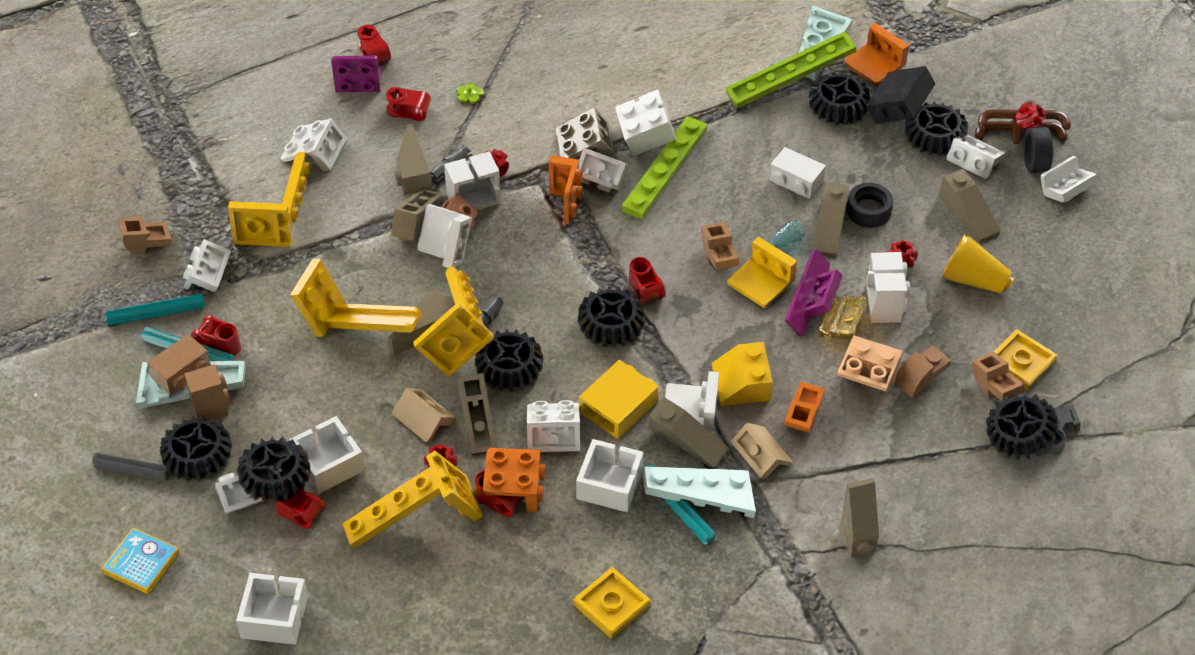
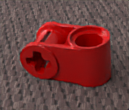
M368 24L359 27L357 31L358 38L360 39L359 50L363 56H377L378 64L391 60L390 49L376 27Z
M392 87L386 92V99L388 101L386 111L391 117L422 121L426 118L431 102V96L428 93L400 87Z
M645 257L632 259L629 265V284L633 288L638 300L642 301L644 305L649 300L658 297L660 299L665 298L664 284L655 272L651 262Z
M206 315L202 319L203 323L198 330H194L190 334L199 344L232 354L233 356L241 350V342L236 326L211 315Z
M485 470L480 471L475 476V497L477 501L496 510L503 516H513L514 508L525 497L485 494L483 492Z
M298 490L297 497L289 495L287 502L283 498L278 499L275 509L281 517L295 522L302 528L310 529L314 518L319 512H323L326 509V505L317 495L304 490Z

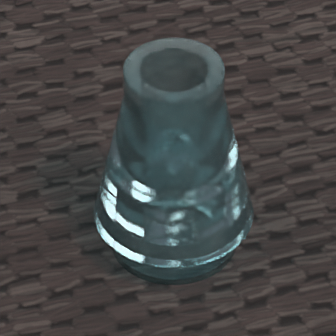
M789 220L775 234L768 238V243L779 249L802 241L805 231L798 220Z

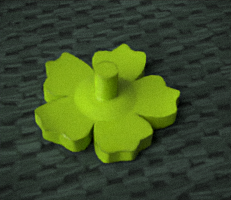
M472 82L465 84V88L462 86L456 88L457 100L462 103H468V101L471 104L477 103L484 92L480 87L476 88V84Z

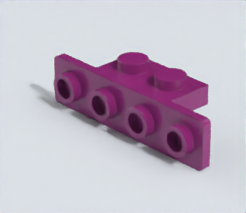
M817 249L813 250L810 254L785 318V322L799 336L804 334L810 317L825 314L831 309L843 276L837 269L828 272L830 263Z

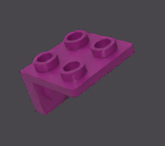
M377 56L331 57L335 92H381L382 69L381 66H378Z

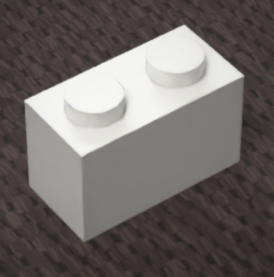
M784 147L770 165L769 180L811 199L824 182L826 165Z

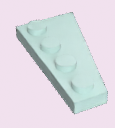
M812 5L799 52L844 31L847 33L852 26V19ZM822 69L805 77L815 80Z
M210 361L211 365L215 364L218 374H224L227 384L225 389L227 391L244 387L245 361ZM142 362L136 400L138 409L190 399L187 385L170 396L151 378L147 362Z
M644 467L643 480L645 494L674 501L686 499L692 501L694 505L701 507L709 504L721 507L720 511L731 513L732 510L745 512L744 516L754 518L756 509L748 470Z

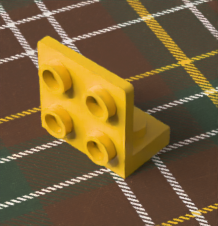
M757 237L752 242L751 258L727 280V285L761 307L766 308L795 281L797 260L762 238Z

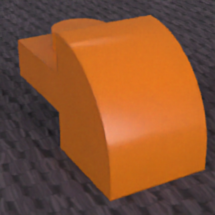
M800 381L796 395L791 401L784 425L811 433L817 420L825 389Z

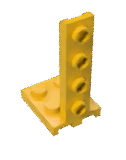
M298 152L295 155L282 204L229 202L228 212L233 244L291 247L293 224L298 222V206H302V191H306V176H310L311 164L306 160V152Z
M312 259L290 294L315 337H324L329 328L412 333L422 316L420 309L417 307L344 304L346 301L321 259Z
M452 265L446 270L445 274L455 305L413 342L414 347L448 377L453 375L494 338L493 333L483 324L482 312L477 306L478 300L473 295L474 289L469 283L470 277L462 269L458 271Z
M436 451L426 456L430 465L428 469L342 523L349 544L353 547H359L440 494H442L447 505L450 507L453 505L462 516L466 515L474 522L483 517V514L467 475Z

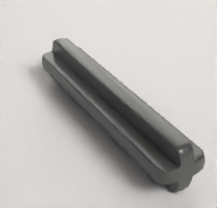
M96 452L92 458L94 468L161 481L167 480L169 475L166 465L99 452Z

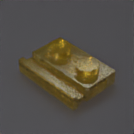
M835 295L832 307L825 313L819 329L820 336L830 335L831 338L852 340L853 336H857L869 305L868 298L843 295V298Z

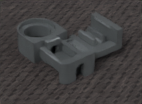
M1073 404L1054 408L1058 419V432L1055 437L1061 442L1058 445L1049 444L1048 450H1044L1046 453L1054 455L1064 450L1066 436L1063 429H1065L1066 425H1073L1076 431L1080 430L1081 422Z

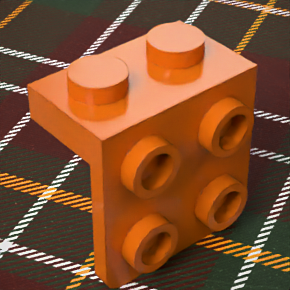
M874 23L869 27L867 44L858 49L856 53L845 59V66L872 84L879 85L888 72L898 71L906 65L909 44Z
M551 155L549 159L550 194L564 196V224L569 225L571 218H575L577 214L578 204L576 201L581 200L583 186H579L582 181L583 171L579 170L578 159Z
M489 448L486 454L483 492L487 495L526 497V512H537L538 502H543L544 486H539L540 480H545V464H541L540 450Z

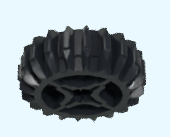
M833 72L832 75L825 73L824 77H818L816 82H813L808 97L813 114L818 115L819 119L825 118L826 123L830 121L835 122V125L838 122L846 125L848 121L854 124L856 119L861 120L862 116L866 115L868 111L866 105L871 99L866 82H861L860 77L853 78L852 74L844 75V72L841 74Z
M935 101L932 104L925 102L914 118L906 119L905 135L908 138V142L913 144V148L919 147L920 153L927 151L929 155L931 153H936L938 156L941 153L948 155L954 138L959 136L964 138L963 142L965 141L964 135H968V122L965 119V115L960 113V109H953V105L946 106L944 102L936 104Z
M608 286L607 290L604 291L599 288L597 293L590 291L589 297H584L582 304L578 308V323L581 333H585L586 339H592L594 344L602 342L603 347L606 344H611L614 348L617 343L624 346L626 340L633 342L635 336H639L641 329L644 327L645 311L642 301L638 300L636 294L630 295L629 290L622 292L620 287L612 290ZM597 313L598 317L594 319L593 316ZM629 315L630 318L626 321L625 317Z
M506 328L504 333L496 330L494 338L476 353L475 366L478 374H484L485 383H489L491 388L499 386L501 392L504 388H509L512 392L514 387L522 390L524 384L531 386L532 379L538 380L539 372H542L544 358L540 343H536L534 337H529L527 332L519 334L517 329L514 332H509ZM494 356H496V357H495V360H494L493 362H490V360H491ZM528 358L527 362L523 364V360Z
M1026 392L1023 397H1019L1014 393L1012 399L1005 396L1003 399L1004 403L996 402V409H990V417L986 420L987 436H989L991 445L995 446L999 453L1004 452L1007 458L1013 454L1017 460L1020 459L1021 455H1025L1027 459H1030L1032 453L1040 456V449L1048 450L1049 443H1054L1055 435L1058 432L1057 416L1052 405L1048 406V402L1045 399L1039 400L1037 394L1029 398Z
M204 415L200 419L192 416L189 421L182 418L181 424L173 423V430H166L165 437L161 438L160 455L162 463L166 465L170 474H175L178 480L184 476L188 482L193 477H196V480L199 482L203 476L210 479L212 472L219 474L220 467H227V460L231 459L232 442L230 434L222 423H217L214 418L208 421Z
M272 436L270 441H265L261 438L260 444L251 443V450L244 449L243 456L239 457V466H237L239 484L244 488L247 495H252L254 500L261 498L266 503L269 499H272L276 504L278 499L283 498L287 502L289 495L297 497L298 490H304L305 483L309 482L311 468L308 461L309 456L301 444L296 445L293 439L286 442L284 436L279 440H275Z

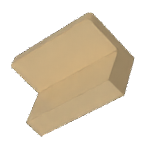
M406 388L392 412L393 416L425 442L432 440L439 426H451L456 418L422 389Z
M746 423L730 441L762 479H767L779 464L790 466L793 463L763 426Z

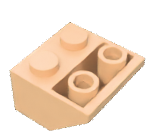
M853 336L837 376L888 391L892 388L899 371L902 351Z

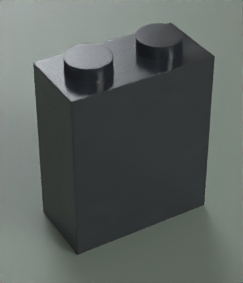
M926 66L888 72L866 107L876 124L914 118L935 86V82Z

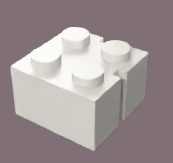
M658 90L639 97L637 102L633 99L615 107L624 139L633 156L677 139L667 107Z
M490 151L471 156L469 161H466L464 158L444 164L448 200L455 194H459L476 211L501 204L499 169Z
M901 252L871 253L866 282L871 323H901L903 312H907L906 296H910V282L905 281V277H907V263L902 262Z
M337 416L315 426L319 444L317 448L311 429L291 438L296 445L301 444L309 456L308 461L311 465L309 482L318 494L365 471L362 451L353 438L348 436L347 430Z
M592 439L576 480V499L628 513L635 489L643 472L644 452L620 446L618 466L615 465V445Z
M249 573L236 620L240 637L242 639L296 645L301 627V618H303L308 599L305 579L280 576L281 596L278 595L274 575Z

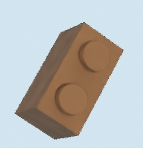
M189 334L147 362L151 378L170 396L187 385L184 373L211 366L208 351Z
M215 364L184 373L197 419L204 415L208 421L211 418L217 419L229 415L227 405L231 404L228 391L225 389L227 388L226 380L223 373L218 374Z

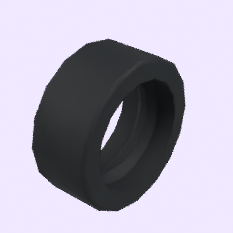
M1046 127L1028 128L1023 144L1026 168L1028 172H1046L1051 169L1053 161L1051 132Z
M872 182L856 185L849 193L846 208L847 214L853 222L860 226L868 228L881 226L890 219L894 202L893 196L886 187ZM871 199L881 203L883 208L874 211L865 210L859 207L857 202Z

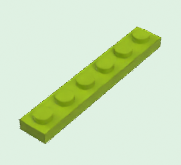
M846 31L725 87L726 94L735 108L738 109L856 53V46Z
M689 116L684 119L675 132L677 139L665 145L622 204V212L641 220L645 218L706 133L707 123Z

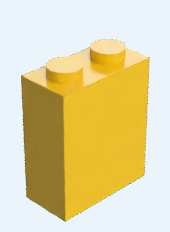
M618 360L579 396V413L619 439L658 402L659 386L652 379L638 373L633 366Z

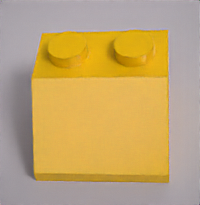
M764 342L738 344L712 362L713 372H719L717 394L720 406L771 401L773 381Z

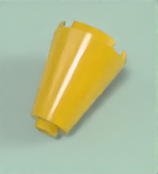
M965 234L960 239L942 274V277L946 280L996 293H1001L1003 290L1008 291L1014 278L1010 277L1012 271L970 236Z

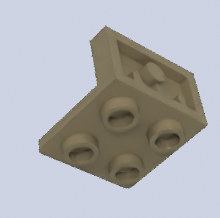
M595 107L556 128L561 157L573 159L581 155L583 148L589 150L594 148L597 153L601 152L608 157L615 156L609 122Z

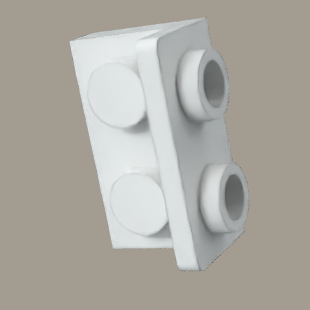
M964 135V142L962 141L964 138L959 136L954 138L946 159L984 179L990 176L993 166L1000 163L1004 158L1005 152L972 136Z
M205 239L200 247L195 246L189 259L193 261L192 266L188 264L182 277L186 279L183 288L188 290L193 283L216 292L231 250Z
M234 473L218 478L219 482L215 483L216 492H218L226 515L263 502L261 498L254 500L252 495H247L244 488L239 484L238 475L235 476Z

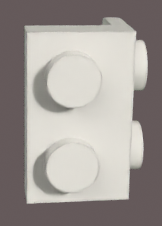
M583 148L579 159V170L583 171L581 182L589 185L590 181L598 183L597 188L610 192L612 188L619 191L628 164Z
M1076 156L1068 158L1041 175L1043 195L1059 202L1070 201L1074 196L1088 190L1089 187L1098 182L1096 173L1079 168L1078 157Z

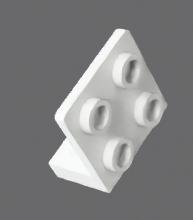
M332 118L323 121L318 120L305 126L300 125L293 131V136L285 146V151L280 159L283 162L294 160L296 153L306 152V156H311L323 172L329 171L335 163L347 137Z
M427 205L417 248L418 251L443 258L442 266L447 268L451 265L456 267L462 264L472 217L435 205Z
M709 371L708 382L703 381L702 386L672 383L666 385L665 398L686 410L710 432H713L719 372Z
M563 400L558 403L548 404L546 401H535L532 404H528V449L540 450V452L580 451L579 403Z

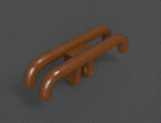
M986 110L978 118L975 138L980 141L983 140L984 132L988 130H1008L1012 133L1013 144H1019L1021 140L1020 131H1025L1026 133L1028 128L1021 129L1017 124L1016 114L1019 113L1018 110ZM1044 110L1045 119L1058 120L1061 125L1054 122H1043V125L1040 127L1049 128L1050 131L1058 135V139L1061 142H1065L1068 138L1066 130L1071 128L1070 119L1060 111ZM989 119H1012V121H988V120H989Z

